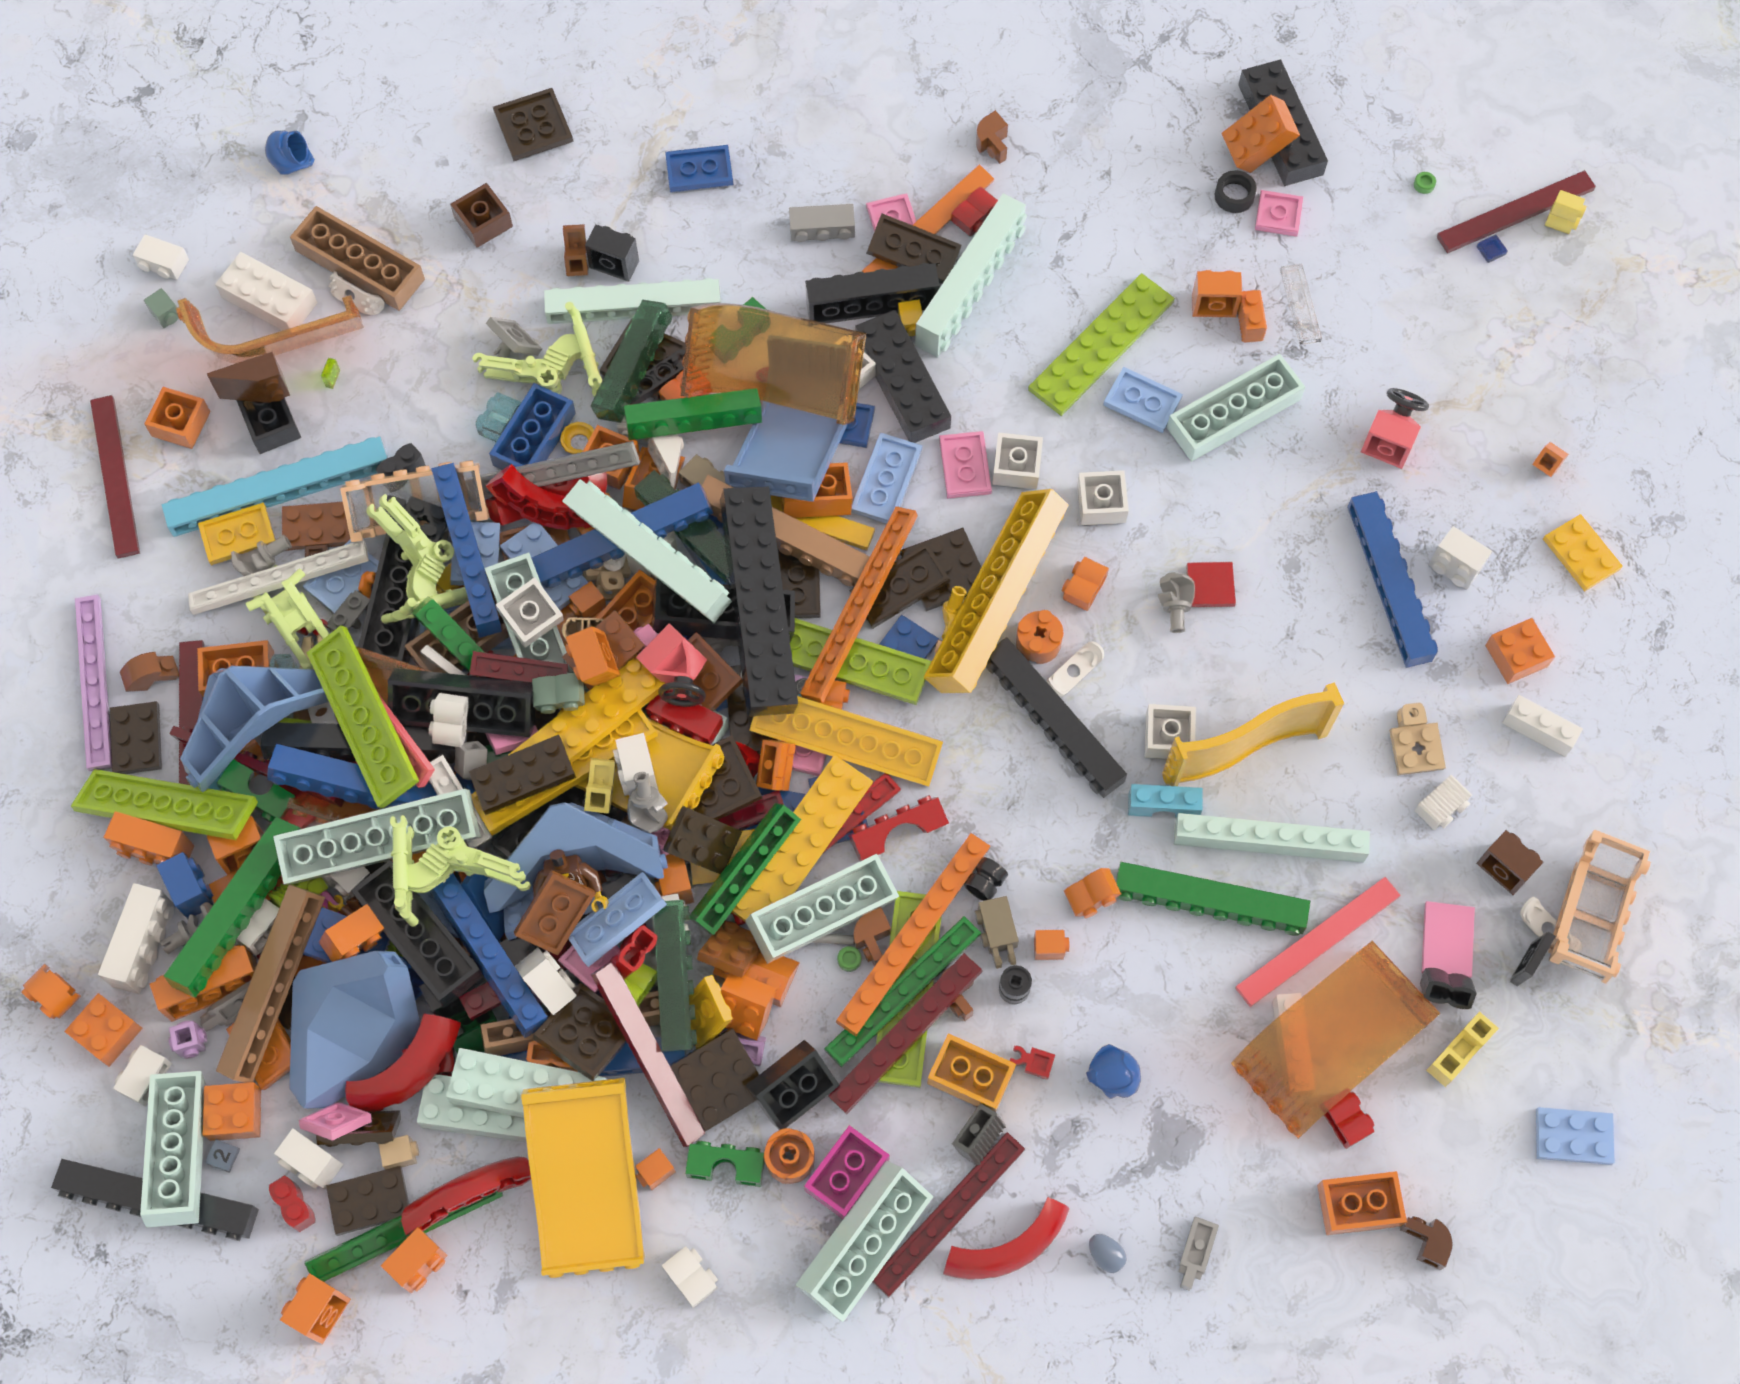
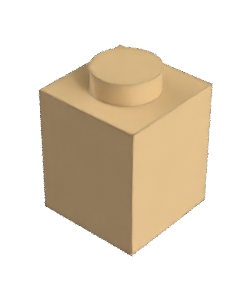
M409 1135L394 1138L393 1141L386 1144H379L382 1166L385 1169L417 1164L416 1156L419 1155L418 1144Z

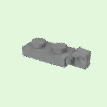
M251 980L212 1004L207 1009V1012L200 1017V1025L206 1032L218 1024L227 1027L236 1020Z
M1196 1216L1194 1217L1179 1264L1178 1272L1184 1274L1180 1288L1190 1291L1194 1279L1201 1280L1218 1231V1224Z

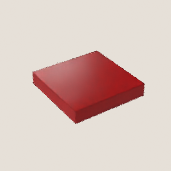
M1233 562L1187 563V576L1192 578L1195 584V596L1191 607H1235Z

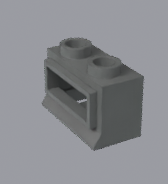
M356 590L353 593L351 592L327 622L330 632L332 633L340 625L347 627L348 630L351 627L359 629L362 624L358 618L365 609H368L370 599Z

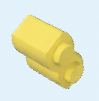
M1560 190L1544 226L1570 234L1572 229H1577L1580 219L1584 215L1587 207L1583 205L1585 199Z

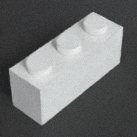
M1520 695L1515 699L1502 724L1564 757L1574 747L1583 728Z

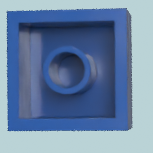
M182 852L156 865L175 907L187 919L190 915L197 916L201 914L200 906L203 903L208 902L212 906L214 905L212 901L214 895L210 886L206 885L203 879L205 874L200 865L196 864L193 857L188 858Z

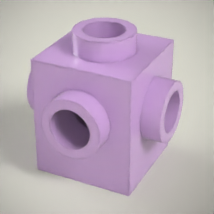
M184 1021L176 1026L169 1027L171 1036L169 1037L170 1048L172 1052L177 1053L180 1057L185 1059L198 1056L199 1052L206 1050L204 1042H207L206 1031L194 1021Z

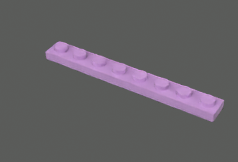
M99 595L75 598L85 755L88 771L112 768L101 598Z

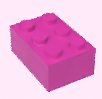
M849 1125L804 1185V1190L841 1219H844L886 1160H890V1155Z

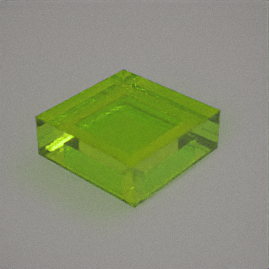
M332 358L327 359L321 374L325 386L331 389L334 388L340 373L336 359Z

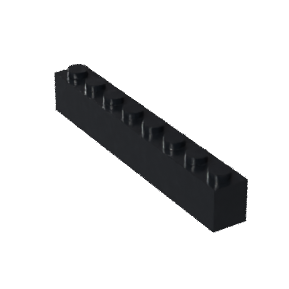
M1008 637L999 642L987 661V670L991 674L995 673L998 676L1001 686L1006 691H1011L1014 695V700L1021 708L1025 707L1033 723L1039 724L1044 729L1047 739L1051 742L1054 741L1058 745L1061 755L1065 759L1069 758L1072 761L1075 771L1081 777L1085 776L1090 782L1089 786L1094 793L1100 794L1105 798L1122 785L1127 777V773Z
M277 722L262 733L260 747L264 759L271 760L276 744L346 762L356 761L340 724ZM402 725L429 762L443 755L448 764L455 763V746L432 743L429 727Z
M61 1158L51 1186L52 1189L59 1192L58 1197L73 1200L74 1196L82 1198L81 1202L93 1206L101 1202L106 1204L105 1208L120 1212L121 1208L130 1210L129 1214L141 1217L143 1178ZM200 1192L199 1223L177 1226L192 1229L194 1225L202 1227L201 1232L216 1235L217 1231L226 1233L225 1238L240 1241L241 1237L250 1238L259 1209L250 1204Z

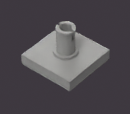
M490 317L486 322V325L502 340L499 347L494 351V355H497V357L507 358L511 351L537 356L541 352L542 348L515 320Z

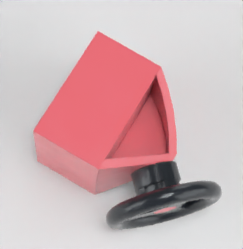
M1390 388L1386 394L1390 400L1396 403L1394 410H1378L1361 453L1402 469L1421 428L1410 417L1412 411H1426L1429 409V404L1422 397L1403 389Z
M668 624L636 658L657 679L665 682L658 690V695L663 701L682 707L699 705L704 702L706 694L702 688L693 684V680L699 674L707 659L671 624Z

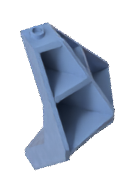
M230 666L227 669L221 668L210 675L197 723L180 758L185 772L188 774L186 779L193 788L198 787L203 793L248 742L290 713L329 702L315 670Z
M560 803L550 805L515 851L506 859L512 863L519 864L520 870L516 872L520 873L523 871L526 875L525 881H522L521 884L527 881L530 882V889L521 891L515 886L489 877L484 884V894L489 913L500 911L533 892V883L538 872L544 868V861L550 859V853L557 849L563 850L565 856L578 855L582 862L587 863L596 871L608 869L635 875L644 872L647 877L658 879L664 878V869L668 868L665 854L660 852L657 836L600 813L584 811V807L577 804Z
M372 951L303 969L298 972L293 981L289 1089L303 1108H326L346 1096V1081H360L374 1077L395 1063L403 1055L402 1050L407 1049L408 1045L412 1043L420 1027V1019L408 968L395 952Z

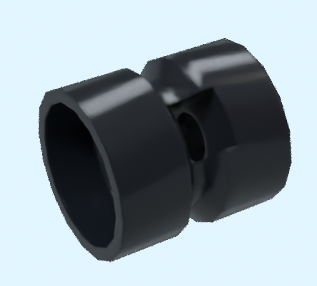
M983 857L975 868L977 873H972L969 876L964 887L979 900L986 901L994 897L997 892L996 886L1000 887L1008 877V872L994 860Z
M1018 965L1006 968L1001 975L999 983L1001 998L1009 1004H1019L1025 1001L1032 985L1031 974L1026 968Z

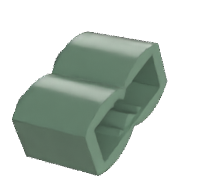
M575 673L532 679L533 707L543 714L554 713L555 709L564 708L566 711H574L578 709V706L585 705L584 682L578 680Z

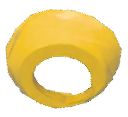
M574 422L566 426L560 438L564 450L570 454L581 453L583 450L575 449L571 446V440L576 435H583L589 441L594 431L593 427L584 422Z

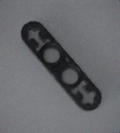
M678 350L624 386L618 393L620 405L640 404L651 397L666 383L676 378L681 371L693 365L691 354L686 350ZM680 358H681L682 360H685V359H686V363H685V364H683L682 362L679 363L678 360H679ZM662 369H668L671 372L668 377L664 378L660 377L658 373ZM645 381H650L653 384L648 390L640 387ZM624 396H632V400L629 401V399H625Z

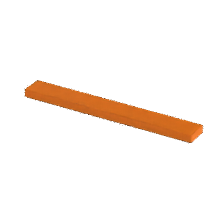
M979 164L919 218L913 226L937 234L951 221V213L960 203L965 201L978 187L981 186L983 189H986L993 183L994 178ZM875 258L862 272H873L878 269H896L899 266Z

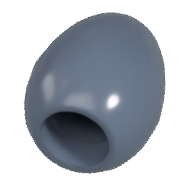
M1095 1234L1090 1238V1253L1102 1270L1108 1273H1116L1124 1267L1127 1261L1126 1253L1118 1242L1104 1234Z

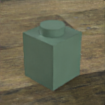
M162 288L144 299L147 308L163 328L174 324L182 317L175 303Z

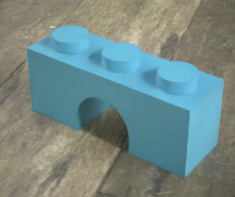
M1131 784L1128 793V815L1152 817L1153 813L1160 811L1175 813V818H1177L1178 813L1201 815L1203 811V788Z

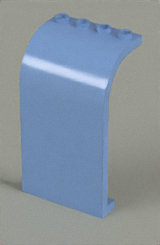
M770 335L768 338L769 379L766 395L761 406L762 423L752 425L734 464L726 465L724 469L725 483L734 488L769 486L770 495L813 502L851 416L857 382L856 347Z

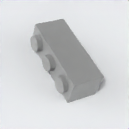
M853 204L789 207L791 241L804 242L807 240L825 241L837 238H855Z

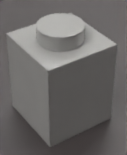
M479 741L464 742L462 747H455L454 770L463 779L472 780L469 771L487 763V749Z

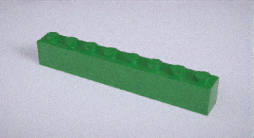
M275 817L164 974L171 987L194 998L197 997L200 991L204 990L212 973L220 967L222 959L228 950L234 947L236 939L242 930L247 928L251 917L256 910L261 908L265 897L270 890L275 888L282 874L273 836L300 830V827Z
M1120 861L1116 877V884L1121 892V895L1118 896L1120 900L1132 901L1134 899L1142 901V904L1147 906L1163 905L1171 911L1187 910L1195 916L1211 915L1219 921L1235 920L1238 924L1244 926L1255 924L1268 931H1274L1275 929L1284 930L1286 934L1292 936L1303 934L1307 928L1311 900Z

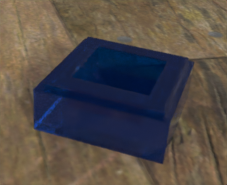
M1497 235L1479 242L1476 246L1487 263L1505 256L1508 252Z

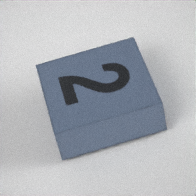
M215 1139L205 1163L230 1172L240 1148Z

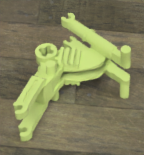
M567 302L565 308L572 318L575 334L561 336L552 346L548 347L544 359H534L533 356H528L526 360L487 356L482 353H476L472 357L475 363L481 359L477 370L479 373L487 370L483 374L486 379L536 383L557 394H560L562 391L560 381L566 379L573 362L581 358L585 365L583 367L587 372L588 383L592 388L593 397L598 399L597 393L601 391L604 397L607 395L598 370L599 364L595 360L596 355L592 350L580 312L572 302Z
M384 494L379 499V508L374 511V504L367 507L366 512L368 516L373 518L396 543L400 544L404 551L401 553V558L403 560L409 559L413 564L406 577L408 578L406 593L409 599L399 610L383 615L381 620L384 624L407 618H415L411 612L427 596L433 598L443 609L457 605L461 606L468 601L465 587L455 590L449 589L441 594H437L436 583L446 567L443 563L450 560L454 555V548L450 542L446 540L430 541L420 529V525L396 501L395 497H392L387 502V495ZM384 509H386V510L390 513V515L402 526V528L404 529V531H403V530L401 529V527L386 513V511H385ZM440 548H443L445 552L442 553Z
M299 568L288 579L281 582L284 586V591L273 598H270L268 593L265 592L263 595L254 596L253 600L245 604L249 611L260 607L265 613L263 619L267 625L273 622L286 641L285 643L298 659L303 669H313L312 664L297 644V641L300 639L295 632L303 627L309 633L316 629L322 639L327 637L329 632L307 601L303 592L299 593L295 587L305 576V573Z
M404 815L400 817L401 821L397 823L394 816L390 818V824L393 827V851L391 852V857L393 856L395 909L400 912L401 917L412 927L418 924V919L412 913L411 908L413 892L425 893L432 890L440 883H445L446 879L454 871L465 872L467 876L473 874L484 875L515 886L521 891H527L531 887L528 881L521 884L522 881H525L526 875L523 871L520 873L516 872L520 870L518 863L515 864L481 850L467 847L459 831L451 826L444 827L439 831L437 835L438 844L434 845L432 843L431 847L426 850L427 852L422 855V858L420 857L419 861L414 864V860H412L414 830L409 826L407 829L408 833L406 834L407 819Z

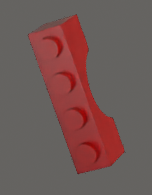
M930 795L918 799V804L911 808L909 804L896 809L897 814L888 817L887 814L875 818V823L868 827L864 823L853 828L854 833L848 836L859 861H863L875 854L884 853L887 835L900 824H913L924 833H929L949 824L939 798H931Z

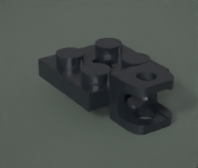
M387 495V502L392 497H395L396 501L418 524L421 520L429 523H425L423 526L420 525V529L430 541L438 542L442 539L448 528L442 507L410 496L406 504V500ZM384 509V510L386 511V513H387V514L401 527V529L404 531V529L402 528V526L390 515V513H389L386 509Z

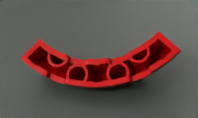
M512 464L495 475L486 485L487 489L503 505L511 506L520 512L521 517L534 523L569 530L571 527H584V529L592 527L563 502L566 496L538 487L518 472Z
M606 472L540 486V488L567 496L581 479L586 484L589 481L592 482L600 491L603 490L605 493L608 484ZM496 497L485 500L489 517L495 523H500L503 526L524 519L520 516V512L509 505H503Z
M423 1014L420 1027L412 1043L392 1066L380 1074L365 1080L346 1081L345 1093L349 1106L365 1112L382 1111L383 1108L393 1104H401L414 1096L439 1071V1064L446 1052L449 1053L451 1051L461 1023L441 1016Z
M519 1156L503 1159L472 1170L426 1193L404 1208L401 1222L405 1234H411L417 1227L424 1231L447 1217V1212H453L461 1207H466L496 1191L502 1192L523 1186L531 1180L529 1160Z
M1047 1197L1034 1223L1012 1241L988 1249H964L951 1246L943 1275L974 1280L996 1278L1021 1269L1040 1256L1053 1242L1066 1220L1069 1207Z

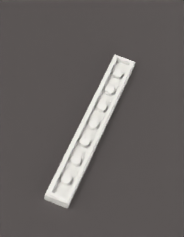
M363 539V541L350 543L188 593L190 611L192 615L283 588L284 586L281 582L288 579L299 568L305 573V576L299 581L302 582L367 562L369 558L366 543Z

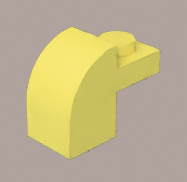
M591 758L584 811L609 813L614 787L615 760Z

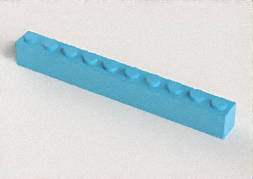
M370 437L357 444H348L341 449L325 451L321 455L312 458H303L299 462L289 465L284 464L270 471H261L248 478L236 479L232 483L216 485L212 489L194 492L187 497L171 499L161 505L167 527L173 537L199 530V522L263 502L266 508L345 484L346 481L377 474L376 468L388 456L381 437Z

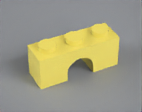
M1479 1011L1426 1071L1446 1087L1499 1028Z

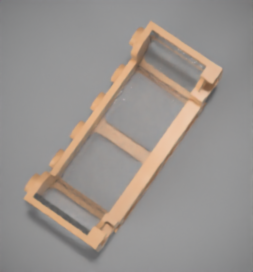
M473 460L459 462V465L454 466L470 521L475 519L476 521L487 520L489 513L488 508H486L479 463H473ZM452 462L440 463V464H438V466H442V465L449 464V463H452ZM429 466L417 467L416 472L407 473V469L394 471L393 476L387 477L384 476V473L370 475L371 479L360 482L359 479L346 481V485L340 488L351 542L363 541V538H373L386 534L384 529L373 518H370L366 512L367 507L371 504H374V511L379 508V499L384 494L406 500V504L410 496L442 507L432 469ZM421 520L419 525L423 526L425 523H429L425 520Z
M1593 830L1583 846L1579 862H1576L1572 870L1553 935L1556 937L1548 949V953H1551L1549 961L1558 965L1560 963L1601 979V982L1605 984L1612 976L1616 977L1618 975L1621 964L1618 963L1619 952H1616V948L1624 938L1625 932L1622 931V927L1627 924L1631 914L1630 911H1627L1629 904L1632 905L1637 892L1634 891L1635 883L1641 874L1646 875L1651 862L1648 861L1650 851Z

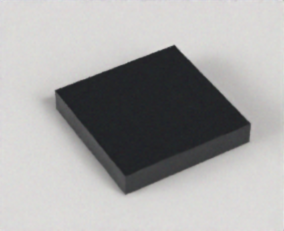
M1546 932L1530 944L1510 978L1511 983L1519 986L1534 975L1555 939V935Z

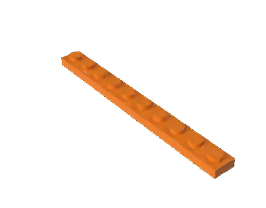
M895 507L800 692L803 698L820 703L824 702L918 517L916 510Z
M970 833L836 1020L838 1025L854 1036H857L964 886L969 876L974 872L976 866L990 849L989 844Z

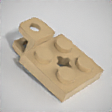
M626 556L624 566L617 571L607 570L603 565L597 569L590 568L583 571L586 580H596L595 586L606 601L612 600L624 587V578H629L631 571ZM605 591H612V594H607Z
M1422 703L1405 704L1397 712L1398 727L1389 730L1397 775L1444 770L1446 766L1438 723L1426 724L1428 723ZM1415 743L1423 747L1421 755H1417L1416 751H1412Z

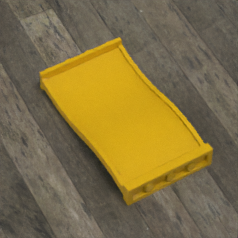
M1335 682L1326 685L1323 692L1303 695L1277 704L1242 726L1225 734L1192 742H1182L1179 736L1174 738L1162 772L1166 785L1178 786L1181 782L1195 781L1229 769L1261 748L1283 739L1308 734H1316L1318 739L1327 737L1344 705Z
M561 708L558 715L564 711V708ZM647 718L658 735L646 743L658 791L667 802L664 810L668 815V820L663 825V828L672 830L682 806L690 809L698 806L700 796L710 786L715 771L722 766L724 754L718 744L712 746L694 740ZM615 763L611 805L627 812L630 796H624L618 767ZM589 778L575 785V787L586 791Z
M625 1078L523 1089L521 1099L538 1224L542 1276L548 1275L550 1278H557L569 1272H574L575 1275H583L588 1273L589 1270L599 1269L600 1272H608L614 1270V1267L624 1266L626 1269H634L639 1267L640 1264H644L645 1253L631 1146Z

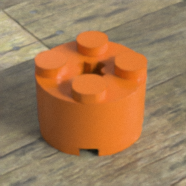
M1048 610L1034 611L1025 615L1018 624L1016 648L1028 661L1030 660L1037 664L1052 661L1058 655L1062 645L1064 632L1061 622Z
M44 963L23 984L24 989L21 993L30 1001L35 1003L38 1001L42 1004L39 1009L46 1016L52 1019L56 1017L60 1019L81 995L76 993V990L60 975L49 970L50 967Z
M790 1128L781 1129L771 1135L764 1150V1159L768 1172L782 1184H794L804 1180L811 1173L815 1163L814 1147L810 1138L805 1133ZM790 1152V1154H794V1159L791 1161L785 1159V1153Z

